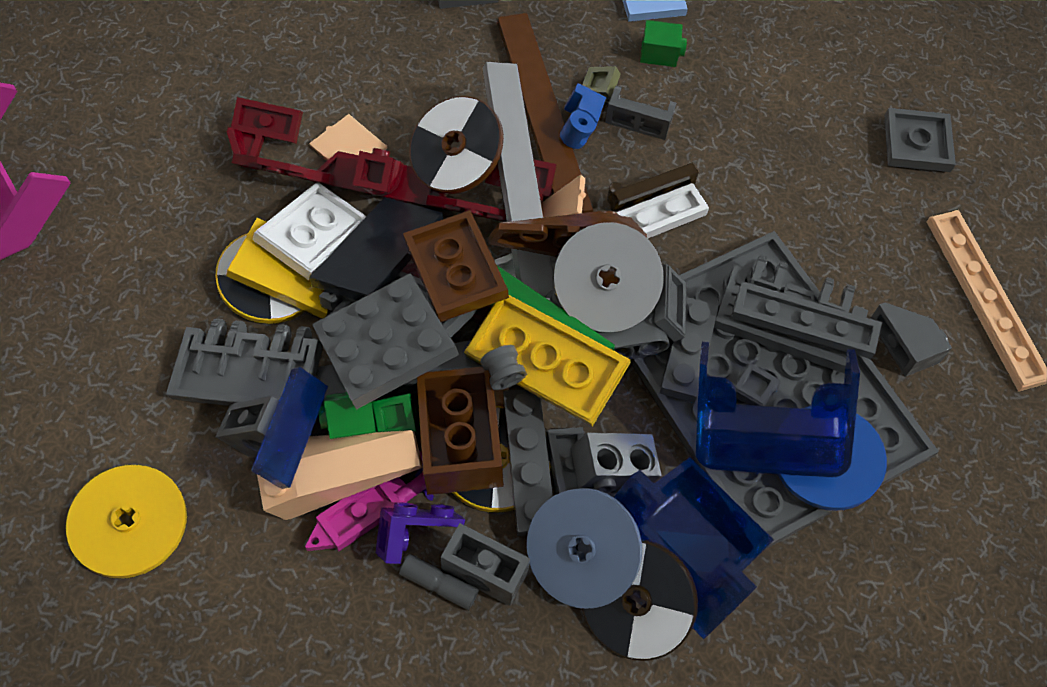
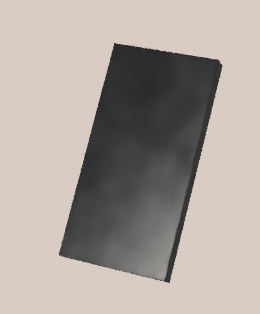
M384 197L309 277L311 286L358 301L389 285L412 259L403 233L443 220V213Z

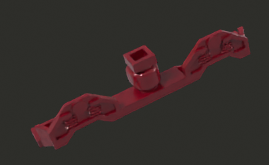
M237 97L232 124L227 129V135L233 151L232 164L453 212L464 213L470 210L474 216L507 222L506 213L503 209L447 198L444 193L430 189L417 178L411 166L404 165L401 161L389 157L390 152L387 150L373 148L372 153L359 151V155L337 151L317 170L258 157L265 138L297 144L303 112L297 109ZM533 159L540 202L542 204L544 197H550L557 164ZM498 163L486 178L485 184L501 187Z

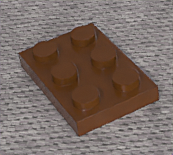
M470 210L403 233L407 248L440 322L509 298L508 288Z

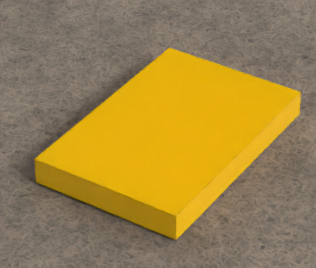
M256 218L227 269L226 276L317 317L325 318L329 310L321 307L319 295L325 290L312 287L310 279L304 278L252 240L254 232L266 223V221Z

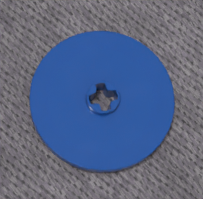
M819 404L794 412L779 428L773 444L774 466L782 483L798 499L820 509L846 510L863 504L879 489L886 474L887 456L879 434L863 417L840 406ZM824 452L827 454L834 452L837 457L834 461L832 459L825 461L822 455Z

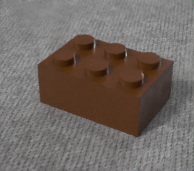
M483 367L426 372L417 377L423 475L427 495L504 487L495 395L489 382L491 375Z

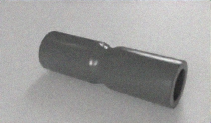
M412 554L407 556L399 572L400 576L427 590L435 591L439 596L468 611L479 593L478 588L451 574L443 573L439 568Z

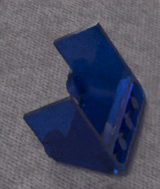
M702 342L699 366L696 457L704 467L715 470L817 477H838L848 471L852 462L860 369L855 349H847L844 384L826 383L819 386L812 395L811 409L736 405V388L733 383L723 377L708 376L709 342Z

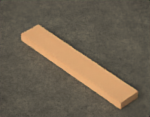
M956 210L929 217L927 220L929 228L1018 392L1047 384V367L960 211Z

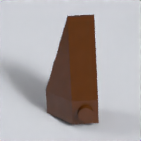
M596 211L501 222L489 235L488 244L558 257L563 246L573 235L594 224L619 223L634 228L646 238L647 234L631 217L621 216L614 211Z

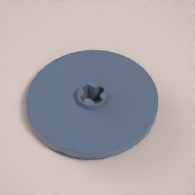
M576 488L551 497L536 512L528 531L527 554L528 558H530L532 572L537 581L552 597L576 608H597L615 601L631 587L641 566L642 541L633 517L619 501L598 490ZM582 540L584 544H590L592 551L586 554V558L583 552H577L576 545L581 543Z

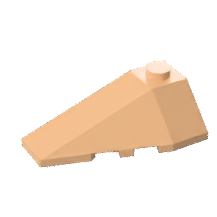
M412 430L375 432L330 439L329 435L302 437L301 442L293 452L267 456L262 464L257 477L263 511L284 520L292 519L423 468L415 432Z

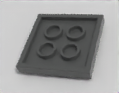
M411 273L312 324L356 410L459 355L455 344Z

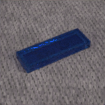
M301 367L294 368L290 372L251 470L281 489L291 487L328 389L326 384Z

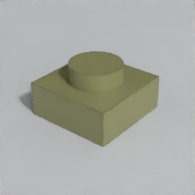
M616 66L589 67L582 85L605 96V100H610L621 73Z

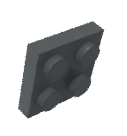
M888 108L884 115L888 166L951 172L956 162L951 114Z

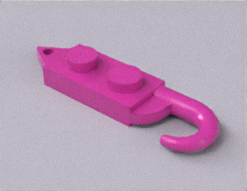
M419 450L420 456H421V460H422V451ZM423 471L407 484L397 477L346 497L316 517L317 524L305 546L306 550L314 551L336 548L339 552L379 524L381 507L394 508V503H406L424 491L426 485ZM318 540V541H319L318 544H316V545L312 544L313 541Z

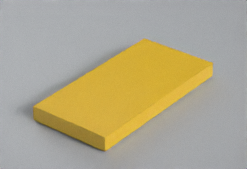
M510 295L509 298L496 302L464 351L468 358L481 364V358L491 350L505 345H514L518 352L517 362L524 366L527 373L526 377L517 385L592 427L630 365V359Z

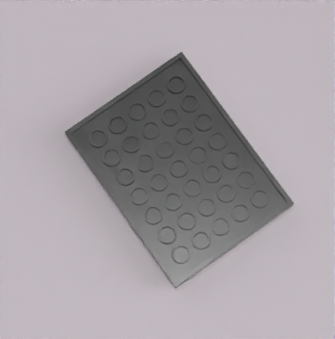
M775 231L679 275L686 282V297L719 305L720 307L734 265L749 269L745 282L749 283L757 259L761 254L767 256V265L760 278L762 280L772 283L775 269L780 261L788 263L779 292L782 293L786 283H790L814 291L815 295L812 302L817 303L820 291ZM713 328L695 403L660 394L673 342L668 335L670 345L665 351L651 356L630 359L633 368L754 555L835 511L813 507L801 501L785 487L776 472L773 461L774 440L783 422L794 412L812 405L829 404L849 409L868 421L879 434L887 456L886 474L880 486L933 458L939 452L871 359L856 355L853 369L849 374H845ZM748 362L780 379L779 384L761 412L729 394ZM824 452L822 455L825 461L827 459L834 461L837 457L834 452L831 454Z

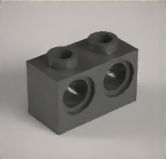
M587 432L570 448L578 488H589L604 493H610L614 490H627L628 494H639L647 491L649 485L662 476L652 434Z

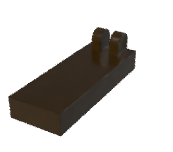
M692 162L626 187H622L618 182H613L609 186L607 201L611 206V211L619 212L693 183L695 186L699 172Z

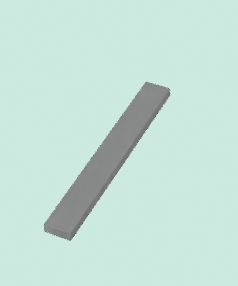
M486 62L482 69L488 105L499 117L504 133V143L498 161V169L507 222L543 218L518 66L512 63ZM511 249L516 278L545 297L555 288L550 256Z

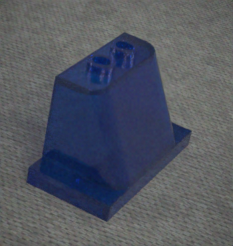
M690 457L656 483H653L641 470H638L631 475L613 497L629 511L638 527L641 539L666 547L677 555L689 570L698 596V612L693 629L703 639L757 588L743 571L774 539Z

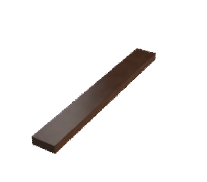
M522 13L498 17L497 25L509 62L518 66L524 108L541 161L557 164L551 191L553 195L581 175L573 148L568 147L561 140L560 131L565 124L528 14ZM585 187L584 193L586 196L583 198L582 213L593 212Z

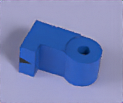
M577 83L564 107V110L571 113L560 131V137L564 144L573 149H580L585 145L590 134L593 133L597 126L606 99L605 96Z

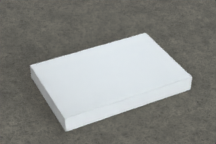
M317 182L257 229L252 240L309 280V277L366 216Z

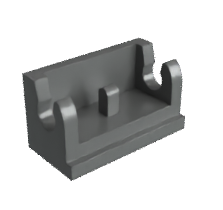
M615 86L608 104L605 123L666 140L677 103L670 101L668 110H663L644 103L621 98L622 87Z

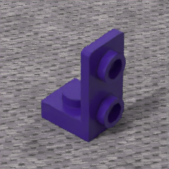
M405 502L394 503V508L381 507L375 553L385 563L401 564L402 551L407 550L409 543L408 529L405 528L406 525L458 527L459 523L465 524V518L456 513L454 507L444 504L431 505V510L417 509V505Z

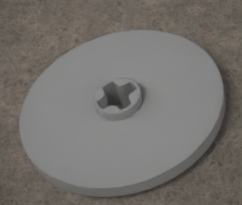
M619 223L594 224L573 235L560 251L554 268L555 292L559 303L567 314L575 317L592 330L599 332L626 330L643 321L655 308L663 288L661 259L653 244L634 228ZM609 268H613L615 270L614 277L618 279L617 284L611 283L606 288L602 286L603 279L599 277V272H606Z

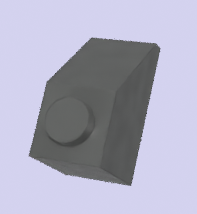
M885 302L879 304L870 318L882 322L879 336L905 377L940 363L952 349L947 335L939 329L933 319Z

